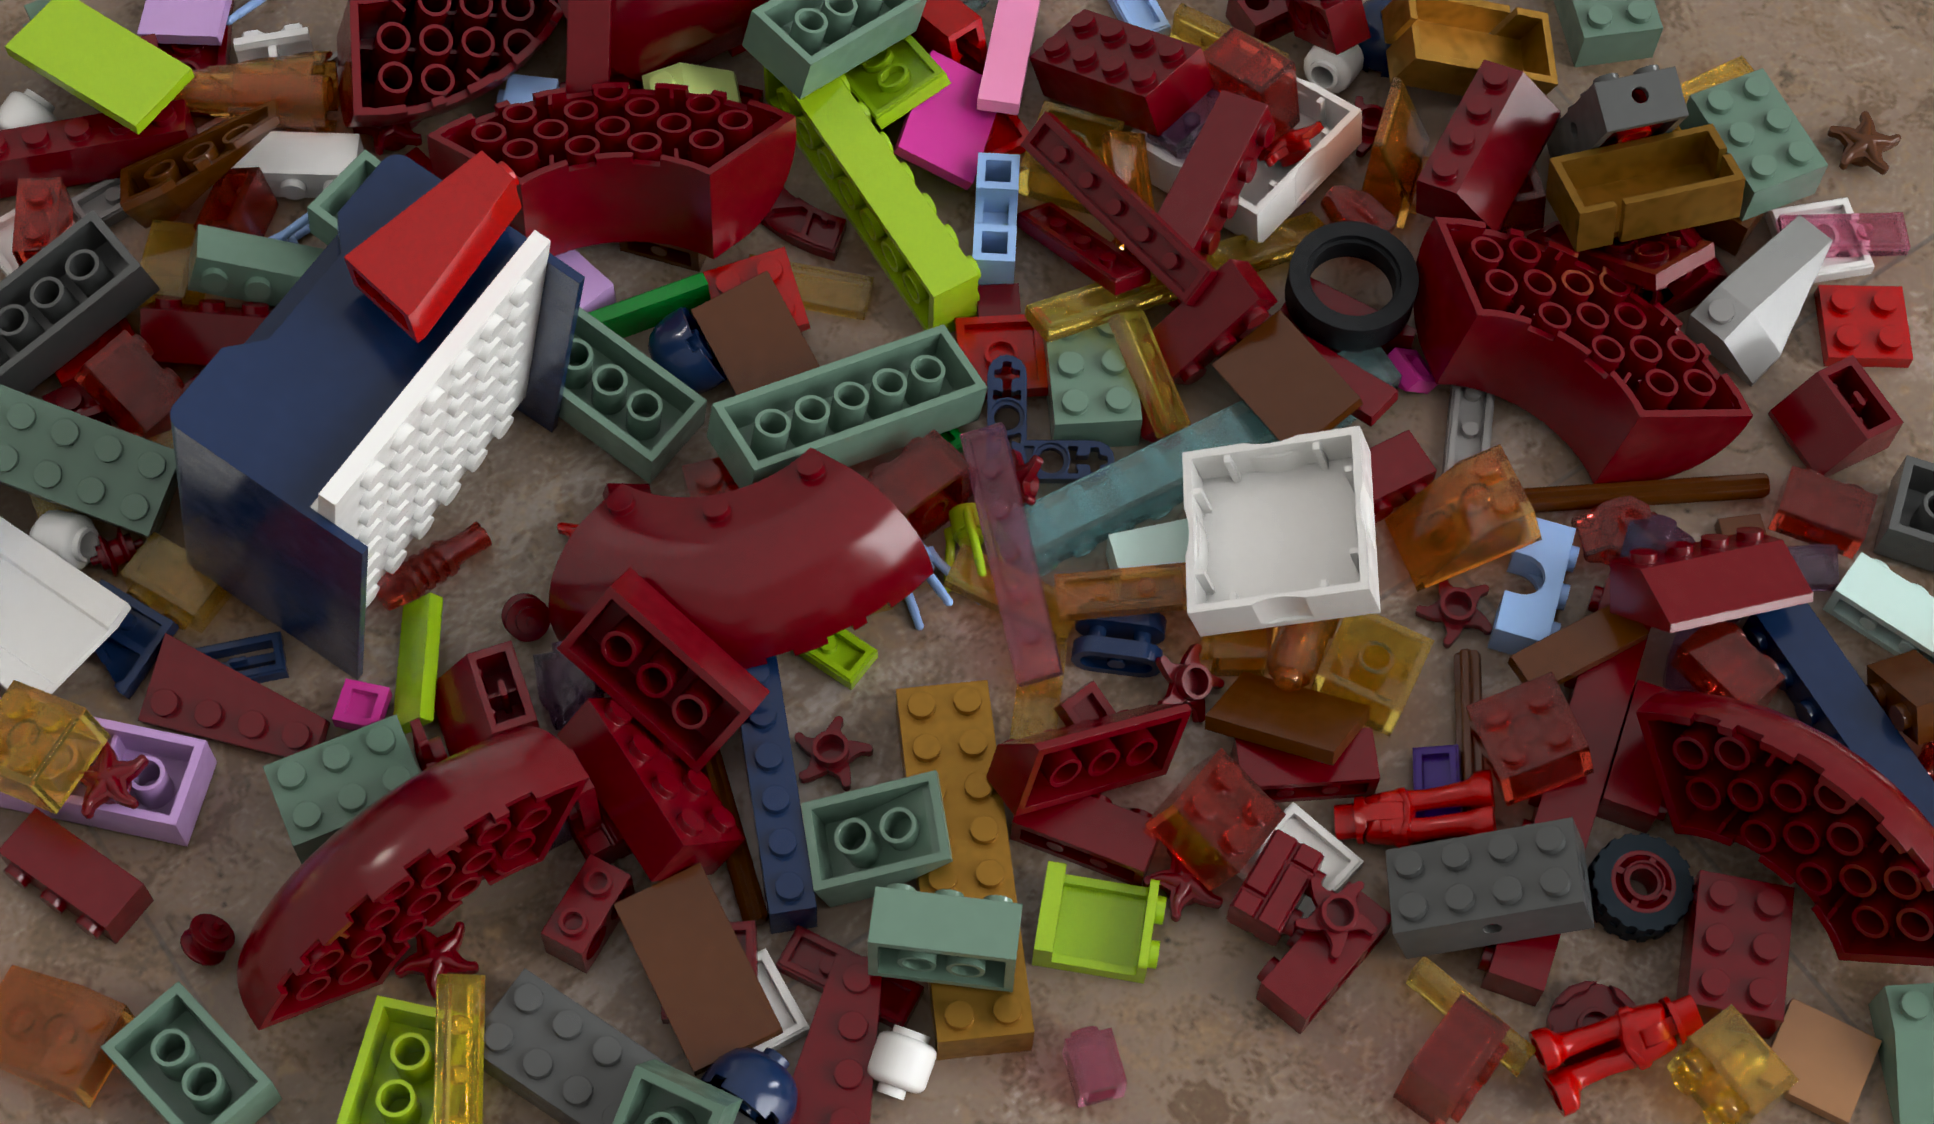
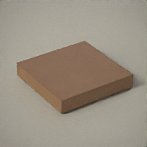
M1792 998L1785 1009L1784 1022L1775 1033L1754 1084L1835 1124H1849L1882 1040Z

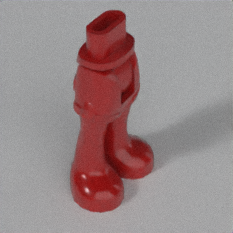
M1491 769L1476 771L1466 780L1453 784L1419 790H1406L1405 787L1365 798L1362 796L1354 797V803L1334 805L1336 838L1338 840L1357 839L1358 845L1365 844L1366 839L1371 844L1391 845L1400 848L1431 839L1462 837L1496 831L1494 814L1495 796ZM1449 807L1473 808V810L1416 817V812Z
M1689 994L1674 1001H1671L1666 996L1654 1003L1633 1007L1624 1006L1618 1008L1614 1015L1601 1021L1564 1032L1555 1033L1549 1028L1544 1027L1528 1033L1536 1060L1545 1071L1542 1075L1559 1112L1563 1117H1566L1579 1110L1581 1091L1587 1086L1634 1068L1645 1070L1650 1068L1654 1061L1671 1052L1678 1044L1681 1046L1687 1044L1688 1036L1705 1030L1696 1003ZM1615 1039L1619 1041L1620 1046L1610 1051L1559 1067L1566 1059L1580 1052Z

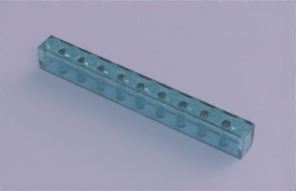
M1381 346L1365 351H1342L1338 353V355L1398 390L1402 375ZM1241 400L1036 500L1033 506L1025 505L998 518L996 540L1022 581L1034 575L1037 577L1044 576L1053 571L1060 562L1072 556L1079 558L1089 554L1098 543L1108 539V534L1132 530L1135 525L1149 518L1151 520L1160 519L1167 515L1174 506L1184 502L1182 452L1241 443L1265 444L1278 441ZM1350 414L1337 427H1347L1357 418Z

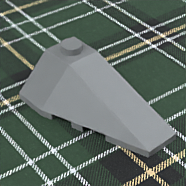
M1799 214L1704 299L1690 314L1685 334L1697 344L1703 343L1712 356L1752 387L1780 358L1833 240Z

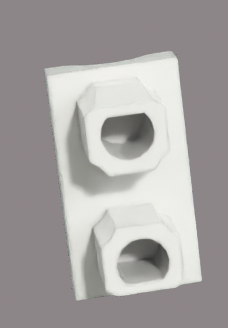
M300 23L285 25L281 31L264 34L259 30L245 31L242 37L233 39L242 80L273 75L275 82L284 81L283 73L301 71L316 62L308 27H302Z

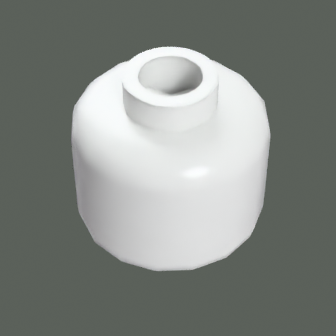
M1314 45L1304 59L1303 69L1309 82L1315 83L1333 94L1340 93L1349 87L1362 70L1364 56L1359 45L1338 55Z
M26 89L24 93L14 91L9 94L0 107V131L57 121L52 113L55 107L30 89Z
M50 510L42 514L29 533L30 537L79 570L91 562V557L97 555L95 546L100 544L99 533L90 518L83 514L61 510Z
M895 1024L892 1031L887 1030L879 1033L867 1068L868 1074L874 1080L879 1081L876 1091L904 1100L906 1092L915 1094L923 1092L927 1086L937 1056L936 1050L928 1044L931 1037Z

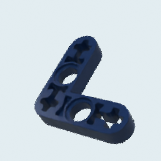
M1003 355L994 359L989 366L987 374V468L990 475L996 479L1005 473L1002 464L994 462V460L1001 459L1003 441L994 443L993 438L1012 440L1019 437L1020 443L1011 441V449L1021 453L1024 463L1029 462L1033 455L1040 456L1045 451H1055L1062 457L1063 466L1059 471L1047 473L1041 468L1037 473L1039 483L1095 484L1106 480L1112 472L1115 459L1112 450L1105 443L1089 440H1027L1026 367L1015 356ZM1002 367H1011V373L1019 375V378L1012 379L1011 397L1019 395L1020 400L1009 397L993 399V395L1002 397L1003 381L994 376L1001 374ZM1002 408L1013 409L1019 415L1018 425L1010 430L1001 429L994 420L996 412ZM1069 451L1077 452L1075 460H1087L1090 452H1097L1099 460H1106V464L1100 465L1099 471L1096 473L1091 472L1090 465L1076 464V473H1068L1071 461Z

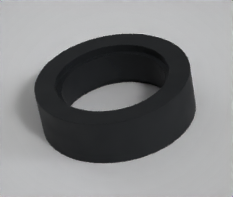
M1358 221L1330 223L1309 233L1296 247L1290 261L1285 283L1286 306L1291 318L1300 330L1324 346L1342 351L1374 349L1393 340L1408 323L1419 288L1418 268L1408 248L1390 232L1378 226ZM1338 257L1363 259L1378 267L1385 274L1392 288V299L1382 309L1371 314L1361 316L1342 314L1330 309L1319 300L1311 286L1310 276L1319 265L1330 259Z

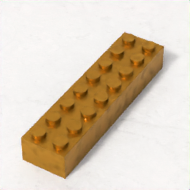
M988 680L896 689V717L903 777L934 770L938 772L953 862L915 878L917 891L935 893L940 889H952L963 893L964 897L984 899L988 895H1002L1012 899L1013 903H1017L1004 801L986 778L996 750ZM1021 928L1013 992L928 982L937 1060L1032 1050L1034 1025Z

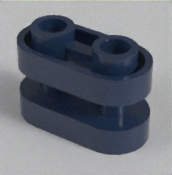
M1102 599L1090 600L1077 610L1075 629L1083 636L1073 641L1071 662L1083 670L1142 678L1156 676L1160 673V670L1155 660L1157 657L1163 656V651L1156 644L1163 642L1165 639L1167 620L1156 608L1149 605L1126 607L1113 605L1111 602Z

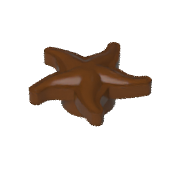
M1867 111L1861 113L1859 118L1860 124L1856 129L1844 126H1831L1827 135L1838 139L1844 145L1843 155L1839 164L1840 169L1845 170L1849 164H1853L1859 167L1869 166L1882 175L1887 173L1889 165L1883 160L1882 152L1888 151L1899 144L1901 140L1899 134L1888 136L1876 132L1874 122Z

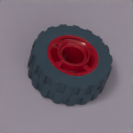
M1632 833L1624 834L1620 839L1614 838L1608 842L1587 869L1593 917L1596 923L1599 922L1609 934L1613 933L1619 936V939L1625 941L1629 939L1636 940V943L1646 942L1652 938L1656 940L1661 938L1666 932L1669 933L1689 910L1687 907L1691 904L1694 893H1692V887L1695 885L1694 877L1690 875V866L1687 860H1683L1679 854L1680 851L1675 846L1671 847L1666 843V840L1660 837H1651L1647 833H1640L1639 835H1632ZM1630 880L1642 883L1646 888L1647 895L1635 892L1631 887Z

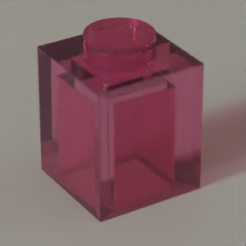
M1089 1026L1072 1032L1071 1038H1066L1064 1041L1062 1054L1077 1108L1124 1097L1127 1079L1112 1028L1099 1030L1096 1026Z

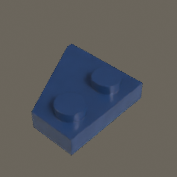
M101 579L99 584L126 601L130 605L131 610L120 626L95 652L113 678L117 691L130 700L157 661L165 633L173 637L179 626L171 619Z

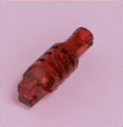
M476 521L464 531L445 542L443 540L433 541L430 543L429 548L424 547L419 550L418 555L414 553L408 557L407 562L403 561L395 573L390 574L388 572L379 580L377 585L380 586V589L376 595L377 599L388 611H391L426 594V590L431 591L436 587L437 583L442 584L445 582L448 576H455L458 570H460V565L467 559L492 546L489 535Z

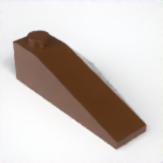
M273 99L120 169V205L124 212L145 229L156 224L160 226L167 225L176 220L182 212L188 209L280 123L279 106L276 100Z

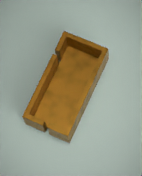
M1392 0L1381 11L1385 43L1392 44L1386 50L1390 83L1464 96L1483 60H1488L1523 71L1545 95L1558 85L1548 13L1516 7L1511 12L1509 5L1484 0Z
M1712 123L1549 158L1546 198L1575 252L1612 245L1615 237H1618L1622 243L1740 217L1746 178L1731 153L1726 154L1727 147Z

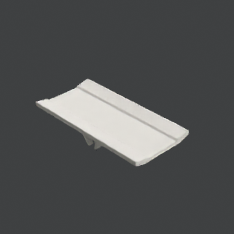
M0 516V686L32 708L50 696L120 626L131 610V607L126 601Z

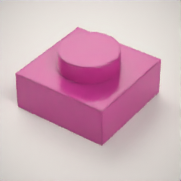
M1395 347L1383 358L1392 370L1390 376L1394 383L1406 392L1428 394L1438 385L1430 368L1417 350Z
M346 678L332 717L334 726L354 731L385 719L393 696L390 687Z

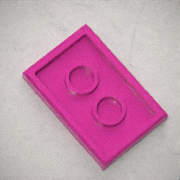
M931 50L929 55L944 70L951 84L906 114L893 154L968 190L973 184L977 173L978 152H984L997 112L977 110V98L982 80L981 74Z

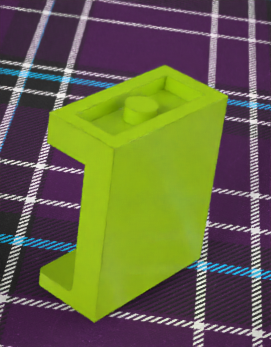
M1048 861L1032 965L1144 984L1147 968L1156 969L1159 956L1160 941L1152 940L1154 924L1163 925L1167 897L1158 895L1160 880L1151 879L1149 887L1069 875L1065 874L1067 864Z

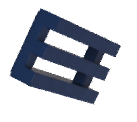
M281 631L195 648L213 659L273 648L274 652L231 658L227 662L222 663L258 683L289 678Z

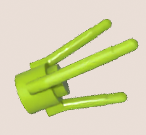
M973 502L962 503L953 507L948 514L951 526L943 530L946 542L945 562L954 569L956 543H958L961 548L972 550L977 573L980 577H984L987 572L981 545L986 540L1009 592L1016 593L1017 586L994 536L992 523L985 521L983 507ZM944 575L943 586L947 593L952 591V581Z

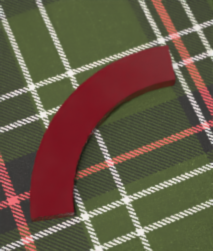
M738 84L741 103L747 105L750 99L763 103V90ZM784 187L769 213L761 221V224L776 236L793 246L832 261L836 259L847 228L846 219L824 212L805 202L800 197L795 198Z

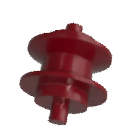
M120 527L117 528V537L110 541L98 535L100 544L95 546L98 555L90 558L93 566L101 563L104 570L111 569L115 577L118 576V566L128 563L133 569H137L134 560L140 558L137 549L145 546L142 538L133 541L130 533L123 535Z
M520 593L514 595L505 603L502 609L501 618L505 629L520 641L531 642L538 640L549 629L551 623L549 609L544 602L533 594Z
M199 914L195 916L190 922L189 929L184 931L180 938L181 948L184 953L194 962L204 966L220 964L225 958L226 951L231 949L235 943V934L230 925L222 918L212 914Z

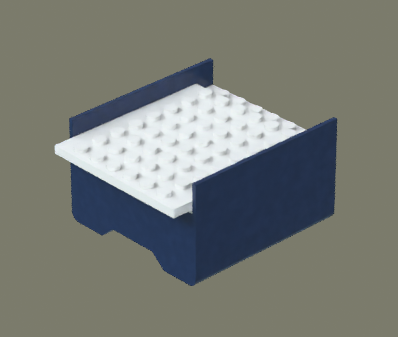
M400 154L384 158L339 210L337 235L248 340L244 344L221 348L177 399L170 411L186 558L189 565L356 680L363 674L366 608L376 597L380 589L377 583L386 572L390 574L395 573L407 556V551L404 550L414 537L420 540L428 532L435 519L431 515L441 503L447 506L455 498L461 487V483L458 481L467 470L473 473L478 469L488 453L485 447L492 438L501 439L513 423L514 417L511 414L515 409H518L550 432H553L557 427L585 276L549 253L551 240L536 230L527 238L508 225L427 336L417 343L354 285L344 259L345 255L443 181L412 159Z

